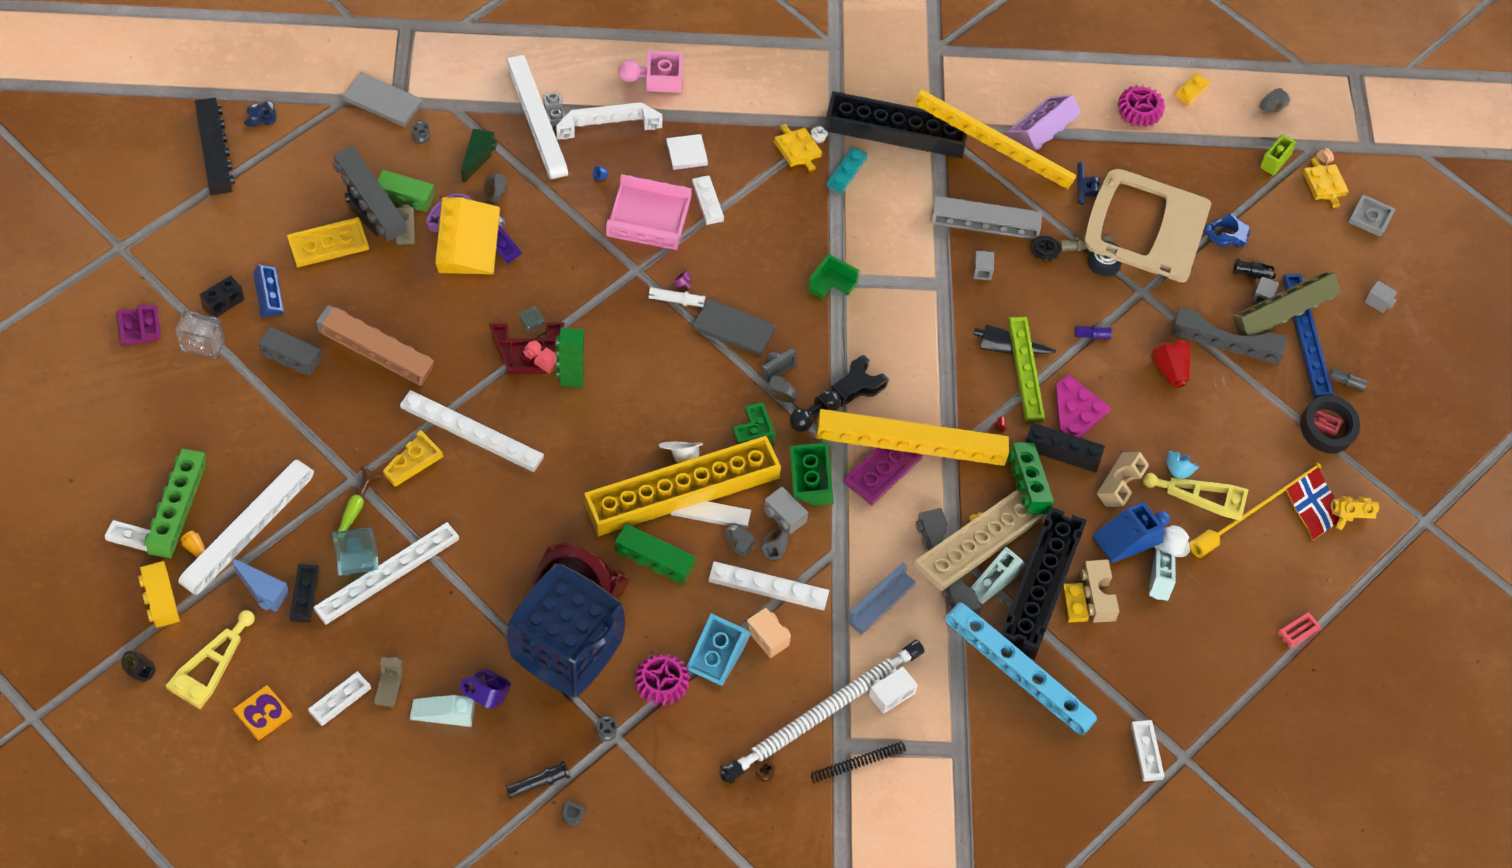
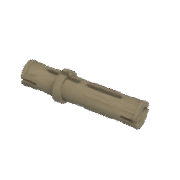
M1112 235L1101 236L1102 241L1114 243ZM1076 237L1072 240L1059 241L1060 252H1080L1083 249H1088L1084 243L1085 238L1080 239Z

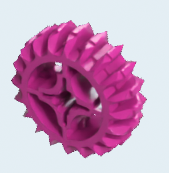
M1136 84L1134 88L1130 86L1120 95L1118 111L1121 114V118H1126V123L1131 122L1132 126L1134 124H1137L1139 127L1141 125L1145 127L1148 125L1153 126L1163 117L1165 110L1164 99L1161 98V94H1157L1156 90H1151V87L1145 88L1144 85L1139 87Z
M661 652L658 657L652 654L651 660L645 657L643 663L638 665L639 670L635 671L636 678L634 679V683L637 685L636 690L640 692L641 698L647 697V703L653 700L655 706L658 702H662L664 707L666 702L672 705L674 699L679 701L681 695L685 696L686 689L689 688L688 681L690 680V675L687 674L688 668L684 667L683 661L677 662V656L671 659L669 653L666 657H662ZM668 670H671L673 673H675L677 677L669 673ZM647 682L654 685L656 689L652 688Z

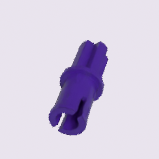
M1095 325L1092 327L1076 326L1074 335L1075 337L1092 338V340L1095 338L1111 340L1112 328L1095 327Z

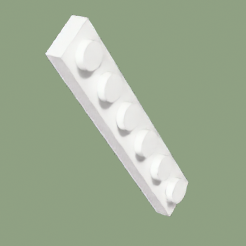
M715 561L709 576V582L823 611L829 594L827 589Z

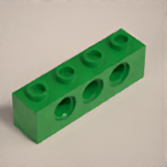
M1013 443L1007 460L1012 468V476L1016 480L1017 491L1021 495V504L1024 506L1026 514H1048L1054 500L1035 443Z

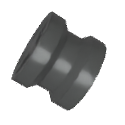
M422 120L412 124L413 140L417 143L427 142L430 139L429 124Z
M603 716L597 721L596 733L598 738L607 742L613 740L617 735L616 720L611 716Z

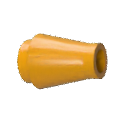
M193 530L182 536V546L196 558L206 550L199 534Z

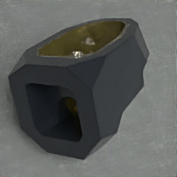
M127 651L122 657V668L135 680L146 682L152 678L156 671L154 663L144 654L137 651Z

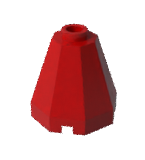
M1179 340L1175 341L1176 345H1171L1170 342L1153 349L1150 354L1152 362L1169 385L1175 386V388L1184 387L1190 378L1191 347L1188 341Z

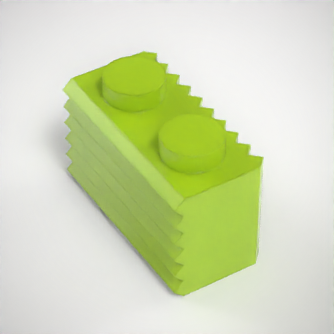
M1281 134L1265 153L1260 168L1271 175H1275L1292 155L1296 141L1285 134Z

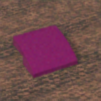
M137 305V310H117L116 317L120 345L145 343L161 338L157 306Z

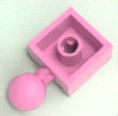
M648 51L647 67H639L635 61L626 60L619 66L618 74L627 83L635 82L639 77H647L646 91L681 93L683 52Z

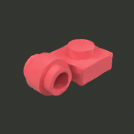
M535 340L530 341L524 347L523 352L525 356L529 359L535 358L534 364L550 374L556 367V353L548 348L541 351L542 346L539 342Z

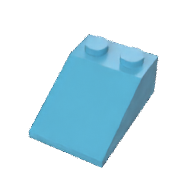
M711 614L688 662V670L723 686L742 654L752 632Z

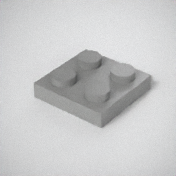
M1363 194L1348 223L1382 237L1396 209Z

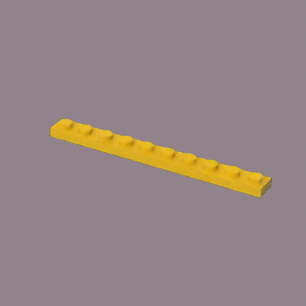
M922 89L913 103L935 117L949 123L951 126L960 129L967 135L978 139L998 152L1012 158L1014 161L1050 179L1061 187L1068 189L1077 176Z

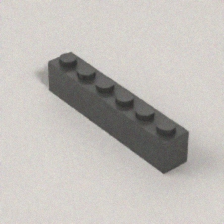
M354 146L333 154V167L337 173L340 172L343 183L350 187L352 196L354 198L357 197L363 211L366 210L368 219L376 225L378 234L383 236L386 241H390L407 233L405 220Z

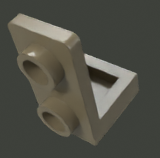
M399 205V208L396 209L406 222L407 233L396 237L397 245L415 244L414 208L410 207V205Z
M393 656L388 658L382 657L380 662L381 677L374 703L375 705L395 707L404 672L403 662Z

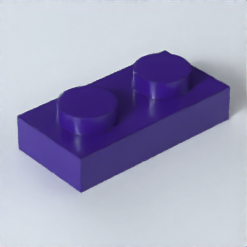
M499 226L496 252L509 264L520 256L522 252Z

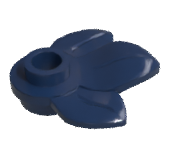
M265 101L262 105L253 104L248 106L247 112L250 117L244 124L247 126H258L262 123L265 125L273 124L277 119L274 104L270 101Z

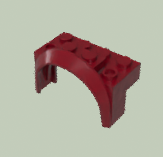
M567 542L547 547L531 583L535 585L553 567L554 563L561 564L585 576L615 598L624 593L630 579L624 577L625 574L619 570L613 571L609 569V565L604 563L603 558L594 555L580 546L574 547Z

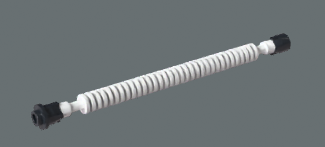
M918 640L912 641L903 647V650L893 660L885 659L852 681V683H849L819 703V705L799 716L798 719L778 730L777 733L751 748L752 753L747 757H741L737 761L735 759L727 765L720 766L721 771L719 775L725 783L733 784L736 778L745 773L744 771L750 767L751 763L756 760L761 762L780 750V748H783L789 742H792L810 730V728H813L822 720H825L843 708V706H846L847 703L870 690V686L874 681L884 679L890 671L896 669L901 663L905 664L909 660L913 661L924 654L923 645Z

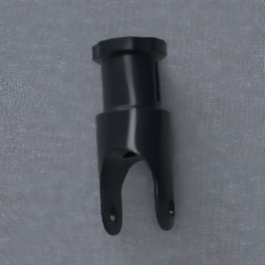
M1240 259L1235 260L1234 275L1239 273L1248 275L1251 278L1261 279L1265 277L1271 280L1276 277L1275 268L1271 265L1255 261L1250 263L1240 261Z

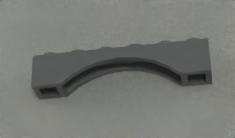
M1182 307L1178 309L1171 333L1180 338L1190 339L1197 343H1204L1215 348L1225 349L1279 365L1283 357L1287 337L1271 332L1255 336L1231 334L1211 325L1198 312Z
M942 508L919 513L918 521H916L917 531L921 532L923 546L928 551L941 543L946 533L948 523ZM959 579L942 591L944 599H947L949 602V612L957 603H963L978 616L980 615L982 607L975 590L966 586Z

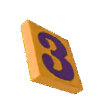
M268 685L233 709L237 717L258 741L293 717L292 713Z

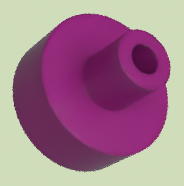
M687 270L681 272L673 280L674 285L677 288L683 286L688 290L692 286L689 282L691 275Z

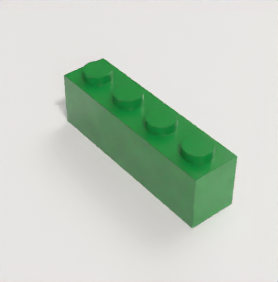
M561 328L560 335L556 336V378L560 379V386L583 388L584 329Z
M627 523L615 540V552L618 555L628 557L638 565L646 566L657 574H663L676 583L685 585L696 566L695 556Z

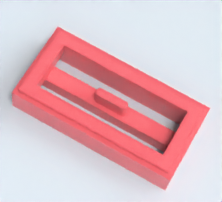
M1320 410L1317 411L1314 422L1318 431L1335 438L1343 420Z
M1307 612L1279 630L1277 634L1279 637H1283L1282 640L1287 642L1288 647L1291 649L1319 631L1321 626ZM1309 619L1308 623L1304 624L1303 626H1301L1294 632L1290 633L1289 635L1286 634L1288 631H1290L1297 625ZM1314 625V627L1292 640L1293 637Z

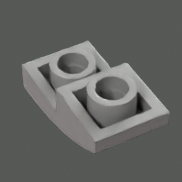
M561 93L544 94V106L551 126H557L565 117Z

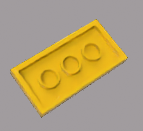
M359 217L287 235L297 268L369 250Z

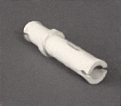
M650 287L649 299L680 303L683 306L692 305L703 308L705 305L704 300L706 296L689 294L687 291L682 293Z

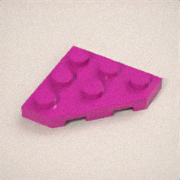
M1069 374L1056 384L1055 393L1057 395V414L1060 432L1082 438L1111 410L1110 406Z

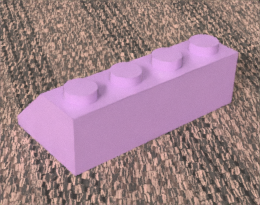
M1073 94L1050 96L1005 132V135L1030 150L1037 151L1042 148L1043 143L1053 139L1054 134L1064 130L1065 125L1075 121L1076 116L1081 111Z

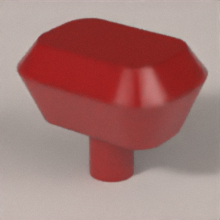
M1000 416L998 422L993 423L994 427L998 426L999 430L1005 431L1007 429L1004 416Z

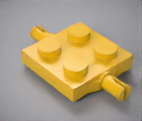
M787 124L781 125L780 129L784 134L776 136L774 143L790 167L804 164L809 172L814 171L816 167L811 161L820 158L822 151L807 129L801 128L790 131Z
M1317 157L1312 158L1310 161L1313 167L1304 168L1302 173L1315 200L1327 199L1330 200L1333 208L1339 207L1340 203L1337 198L1347 196L1349 190L1336 164L1323 166L1320 165Z

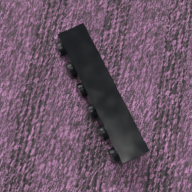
M216 97L194 100L210 195L232 192L231 185L235 184L233 173L229 174V170H232L231 159L227 160V156H230L229 147L224 145L225 142H228L226 131L222 132V129H225L224 118L219 116L223 115L221 104L217 105Z

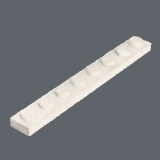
M411 390L400 404L401 409L532 472H535L544 458L543 453Z
M448 522L314 606V611L323 623L327 625L458 541V534Z

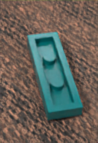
M852 147L828 180L827 187L843 194L867 160L868 154Z

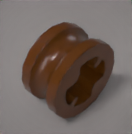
M768 760L759 762L756 767L757 778L763 782L770 781L773 778L775 772L774 764ZM762 768L770 769L767 775L764 772L761 773Z

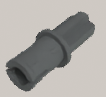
M1332 368L1329 378L1345 384L1344 386L1346 387L1351 386L1364 391L1367 385V380L1356 377L1351 372L1348 374L1336 368Z

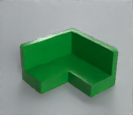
M828 254L809 278L808 292L824 299L829 291L835 288L849 296L858 284L860 271Z
M764 403L746 406L745 413L749 423L732 428L737 445L767 436L771 446H774L775 432Z

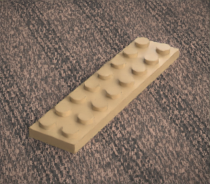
M1016 490L916 559L914 566L940 591H943L1043 520L1047 514H1026L1025 508L1021 504L1020 492Z

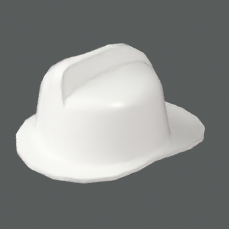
M703 442L660 443L659 447L670 449L675 461L681 463L699 457V446L703 445Z
M1179 526L1165 527L1163 543L1154 547L1175 557H1184L1190 552L1189 536Z

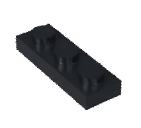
M298 564L289 617L290 621L311 623L319 565Z

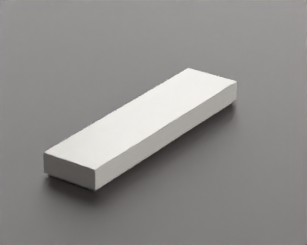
M705 501L673 511L671 515L726 526L736 525L747 529L751 510Z

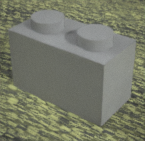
M783 487L768 496L764 501V512L770 518L772 517L777 522L779 528H783L789 535L807 522L808 511Z

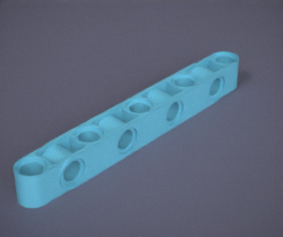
M957 603L945 616L946 622L964 637L966 641L1076 733L1085 735L1097 721L1096 715L965 604ZM970 627H975L977 631H973ZM1001 653L1007 654L1009 658L1004 657ZM1033 679L1038 680L1040 684L1034 683ZM1064 705L1069 706L1071 711H1068Z

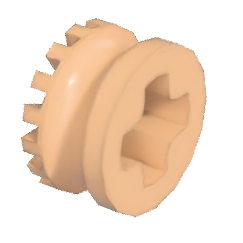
M1324 148L1316 154L1320 164L1323 166L1334 160L1333 153L1328 148Z

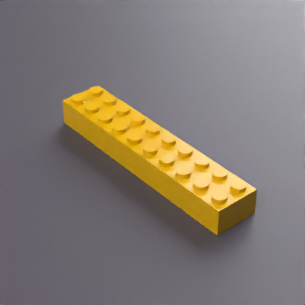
M763 436L584 493V506L597 537L623 529L626 523L633 526L671 514L673 511L780 479L781 465L767 436Z

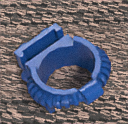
M1226 214L1224 218L1215 219L1206 225L1204 233L1207 234L1210 241L1219 246L1228 247L1229 245L1235 246V244H1239L1238 247L1243 248L1244 245H1247L1248 238L1246 237H1249L1250 230H1248L1249 226L1239 221L1234 215ZM1217 226H1223L1231 231L1233 230L1234 234L1222 232L1220 236H1217L1212 229Z

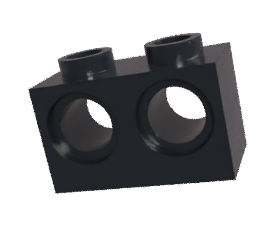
M231 275L199 294L202 308L212 319L217 318L244 301L242 287Z

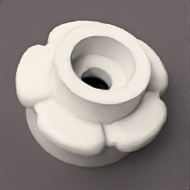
M818 126L811 130V137L817 143L824 142L828 136V131L824 127Z

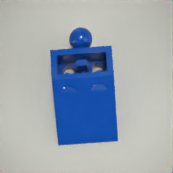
M1142 502L1124 510L1092 535V538L1112 564L1163 543V526L1169 523L1170 516L1165 511H1159L1154 515L1145 502Z

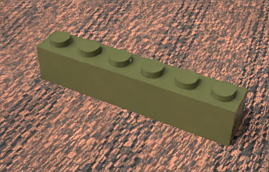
M1324 271L1233 315L1239 335L1255 336L1262 331H1269L1278 323H1286L1289 321V318L1302 315L1309 308H1316L1324 301L1335 299V296L1341 293L1336 274Z

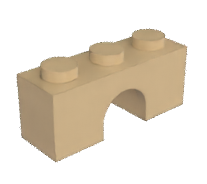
M1122 452L1097 492L1098 497L1106 507H1124L1132 494L1126 484L1131 480L1141 479L1149 466L1141 452Z
M1109 560L1085 561L1083 569L1080 570V577L1085 583L1084 593L1089 603L1087 605L1088 615L1092 617L1093 623L1116 621L1119 615L1116 594L1107 595L1099 589V587L1109 586L1112 579Z

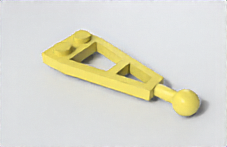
M1147 473L1143 477V484L1147 488L1155 486L1168 489V494L1213 513L1239 521L1242 519L1249 489L1230 484L1171 478L1170 481L1158 479L1154 473ZM1180 488L1194 489V492L1192 494ZM1200 490L1226 493L1225 505L1221 506L1199 497Z
M249 610L242 611L238 616L239 622L232 630L226 628L183 665L167 683L166 688L201 709L216 689L241 641L240 632L245 626H250L254 623V614ZM229 639L231 642L224 656L214 651ZM206 657H209L219 663L206 687L187 674Z

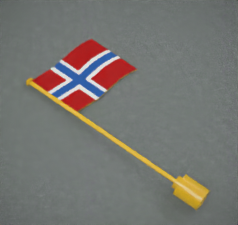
M1315 463L1313 468L1242 515L1241 521L1284 491L1287 492L1293 508L1306 526L1311 541L1335 526L1340 517L1332 514L1331 502L1336 498L1320 471L1321 464ZM1235 520L1219 532L1210 529L1206 530L1190 541L1189 546L1192 553L1202 558L1220 545L1221 534L1240 521Z

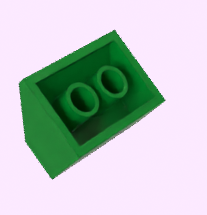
M828 442L790 446L794 498L814 506L834 504Z

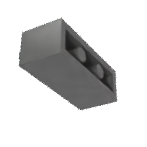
M270 327L259 342L260 352L265 358L278 361L283 366H289L300 374L311 376L322 360L320 348L273 327Z

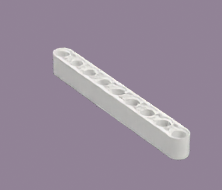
M524 54L506 58L509 74L549 179L568 176L566 162Z
M299 460L293 461L182 573L178 583L194 595L199 594L311 480L314 471Z

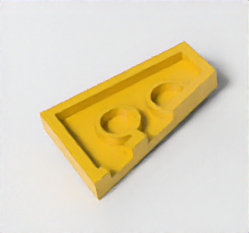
M422 430L416 434L417 437L412 442L410 441L406 445V449L401 455H397L383 470L384 476L394 487L443 458L442 451Z

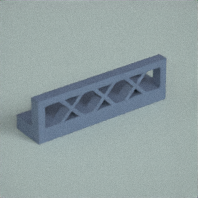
M904 562L849 611L847 623L861 635L915 586L916 582L906 574L907 565Z

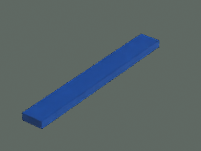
M1302 274L1284 275L1282 278L1285 290L1303 282ZM1309 308L1305 310L1304 314L1293 316V321L1313 398L1316 399L1324 395L1334 396L1314 319Z

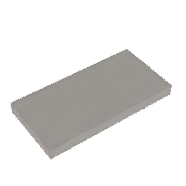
M364 73L358 76L343 95L344 101L403 127L407 125L423 104V99Z

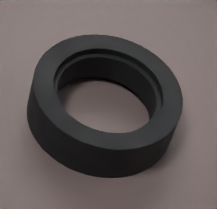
M1324 395L1314 399L1303 411L1300 418V429L1305 440L1315 449L1324 453H1339L1345 450L1357 438L1360 431V419L1356 410L1349 402L1337 396ZM1324 409L1337 413L1345 423V436L1340 439H1331L1322 435L1314 422L1315 413Z

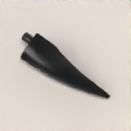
M986 325L984 330L975 328L973 335L982 337L980 349L1013 353L1010 332ZM1032 342L1034 354L1056 352L1055 349Z

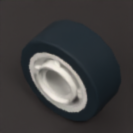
M1104 241V242H1106V243H1109V244H1112V245H1115V246L1119 247L1117 244H1115V243H1113V242ZM1106 249L1107 252H1110V253H1113V254H1116V253H1117V252H1115L1114 250L1111 251V250ZM1092 251L1089 252L1087 258L1090 269L1101 276L1116 274L1122 265V262L1114 260V258L1102 256Z

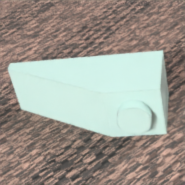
M1005 547L973 584L971 589L975 590L979 602L984 604L1011 583L1027 564L1009 548Z
M1155 548L1149 582V596L1158 600L1168 601L1176 582L1175 556Z
M457 695L413 699L410 720L472 727L475 703L469 697Z

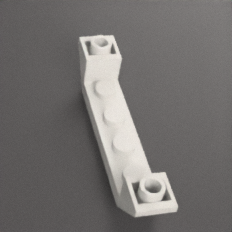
M642 102L571 110L556 126L557 140L575 138L576 126L634 121L638 119L643 120L645 130L662 128V114Z

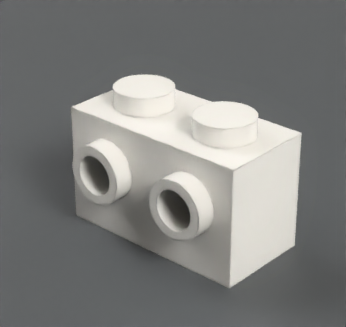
M904 667L898 670L893 669L884 679H878L871 684L869 697L879 710L885 714L914 695L918 684Z

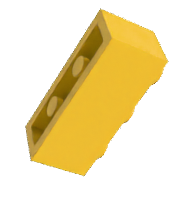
M161 561L140 567L142 575H139L138 579L141 588L145 587L146 592L142 593L145 605H150V609L147 610L149 621H154L156 628L180 622L165 562Z

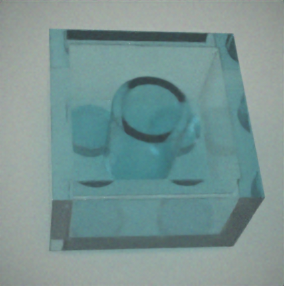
M372 527L332 532L338 575L379 570L377 547Z

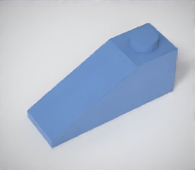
M234 559L233 566L236 574L260 607L276 612L289 594L287 584Z

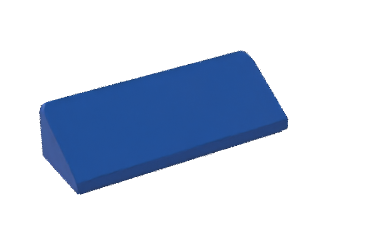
M258 265L253 275L261 317L283 314L284 310L276 267Z

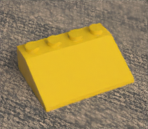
M442 197L436 253V266L439 273L494 275L500 207L464 198Z

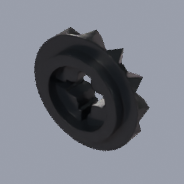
M1040 236L1032 242V253L1035 254L1036 258H1041L1042 261L1045 259L1051 261L1053 258H1057L1060 253V245L1052 237ZM1045 245H1047V252L1043 251Z

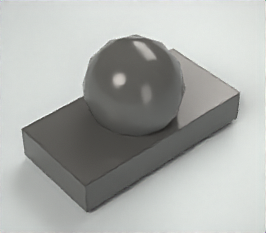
M791 348L782 355L776 351L770 352L766 356V364L763 366L764 380L770 382L772 375L780 376L796 366V351Z

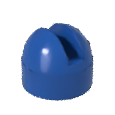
M595 166L593 170L594 179L605 180L608 177V170L603 166Z

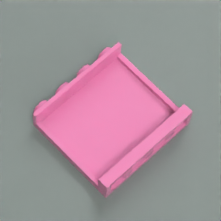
M621 174V184L610 220L608 219L606 224V236L677 250L691 202L692 188Z

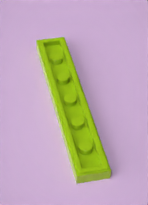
M1009 317L1008 326L1025 422L1044 421L1045 415L1027 317Z

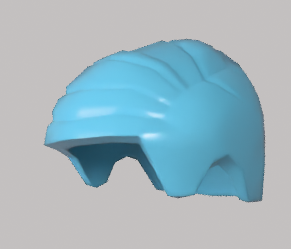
M1169 450L1166 465L1174 477L1180 479L1188 478L1199 468L1197 463L1192 464L1189 462V455L1180 457V452Z

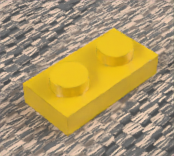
M1196 72L1176 91L1175 96L1190 105L1209 86L1210 81Z
M1083 583L1063 584L1062 590L1068 622L1088 621L1089 616Z

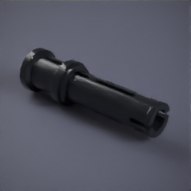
M561 761L557 766L544 768L542 773L509 786L507 785L506 790L510 799L545 784L551 786L554 785V782L563 778L569 779L570 774L565 762Z

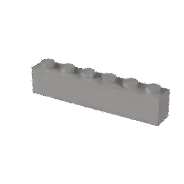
M936 196L931 224L1035 240L1039 237L1043 212Z

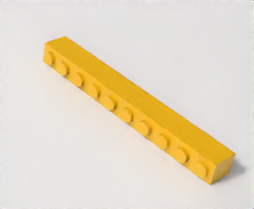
M820 409L817 420L816 439L1005 466L1009 455V436Z

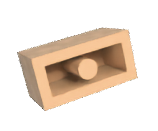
M767 608L747 620L746 629L752 632L751 636L770 658L790 645L791 634L786 627H782L778 622L777 616L773 612L770 613Z

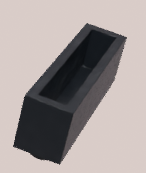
M1031 423L1025 442L1035 443L1038 455L1097 473L1105 445L1035 423Z

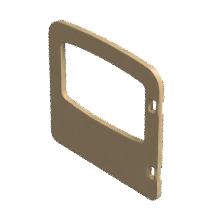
M1114 169L1107 174L1097 195L1086 229L1084 243L1090 251L1096 254L1105 255L1122 263L1183 283L1189 278L1209 214L1211 201L1205 197L1125 170ZM1120 184H1126L1164 197L1166 200L1158 236L1150 253L1146 256L1101 240L1102 227L1109 204ZM1106 249L1111 250V251L1114 250V251L1117 252V253H1116V254H1113V253L1107 252ZM1160 267L1169 270L1170 273L1160 270Z

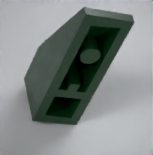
M479 129L472 130L461 169L463 182H466L491 157L492 151L496 150L497 140L494 139V132Z

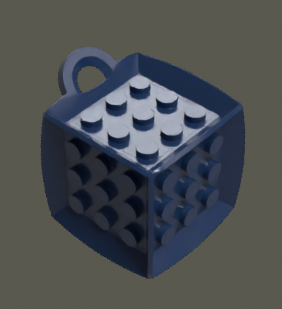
M556 564L534 585L511 616L507 629L510 654L516 662L538 679L558 691L576 698L603 670L620 645L625 629L623 606L615 597L590 579L568 567Z

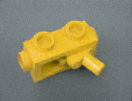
M1341 496L1339 499H1333L1331 502L1332 514L1340 517L1335 527L1343 530L1347 520L1353 521L1354 518H1376L1379 511L1378 502L1371 501L1369 497H1359V499L1355 500L1350 496Z

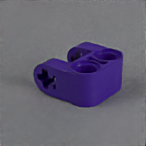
M482 669L476 672L474 676H468L460 683V690L464 695L482 706L492 709L504 702L511 682L489 669ZM485 675L486 682L480 676ZM469 682H472L471 686L473 687V689L471 690L469 689L470 685L467 684Z

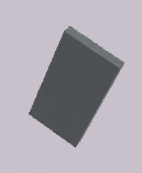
M709 298L693 325V330L759 356L762 355L776 329V325Z

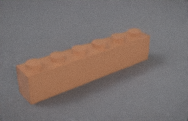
M333 307L322 323L321 333L419 386L423 385L433 369L434 360L428 355L421 354L415 351L413 347L400 343L396 338L385 335L379 329L368 326L361 319L353 318L344 310H338Z

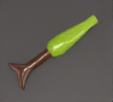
M361 467L364 476L363 482L357 494L351 496L347 503L340 527L336 533L337 536L344 537L347 529L363 508V497L370 483L382 479V474L372 473L366 467Z

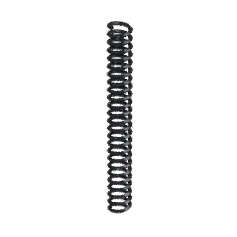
M899 741V743L896 742L895 745L892 744L891 746H884V748H880V750L877 749L876 751L873 750L868 754H862L861 757L858 755L857 758H850V760H846V762L842 761V763H835L834 766H827V768H823V770L819 769V771H812V782L815 784L813 774L815 775L816 781L819 782L817 773L819 774L820 780L823 781L821 772L823 773L824 779H827L824 769L827 772L828 778H830L828 768L830 769L832 777H834L832 767L834 768L835 774L838 776L836 766L838 767V771L840 774H842L840 765L842 766L843 772L846 773L843 763L846 765L847 771H850L847 765V761L850 765L851 770L853 771L851 760L853 761L854 768L857 769L855 759L857 760L858 767L861 768L859 758L861 759L862 766H865V763L866 765L869 764L866 755L868 756L869 762L872 764L870 754L872 755L873 761L876 763V758L878 761H880L878 751L880 753L881 759L883 760L884 757L881 750H883L884 756L887 759V753L888 756L891 757L889 747L891 748L893 756H895V752L897 755L899 754V751L900 753L903 752L900 743L902 744L904 752H906V747L903 742Z

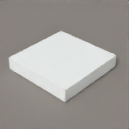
M701 134L666 138L673 170L708 166Z

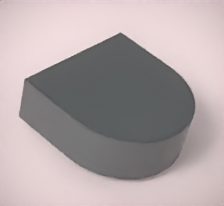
M567 800L562 810V819L568 825H578L582 821L587 808Z

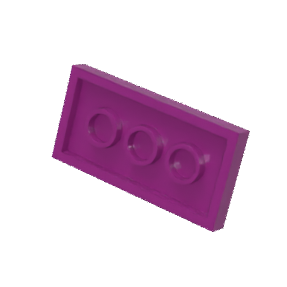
M876 448L844 478L843 483L872 506L922 460L923 454Z

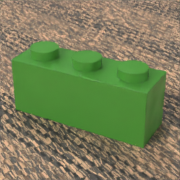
M382 170L377 180L392 202L398 205H410L415 210L427 212L435 197L434 184Z

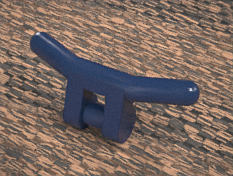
M1079 162L1077 164L1078 204L1083 205L1085 203V196L1097 197L1100 191L1098 187L1099 178L1096 176L1085 178L1084 163Z

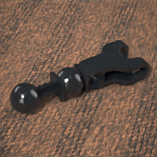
M862 355L851 362L848 375L832 385L831 390L827 389L815 397L812 407L794 410L789 418L790 425L798 432H805L813 425V419L819 415L820 409L837 411L840 406L842 407L859 396H876L887 387L889 378L883 373L876 376L866 374L865 371L868 369L870 360L865 355Z

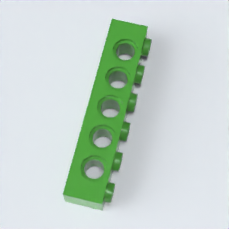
M182 448L180 455L176 456L174 471L169 473V484L164 487L162 502H159L157 505L156 518L151 520V531L149 534H146L144 539V545L147 546V553L149 555L172 559L206 467V455L204 452Z

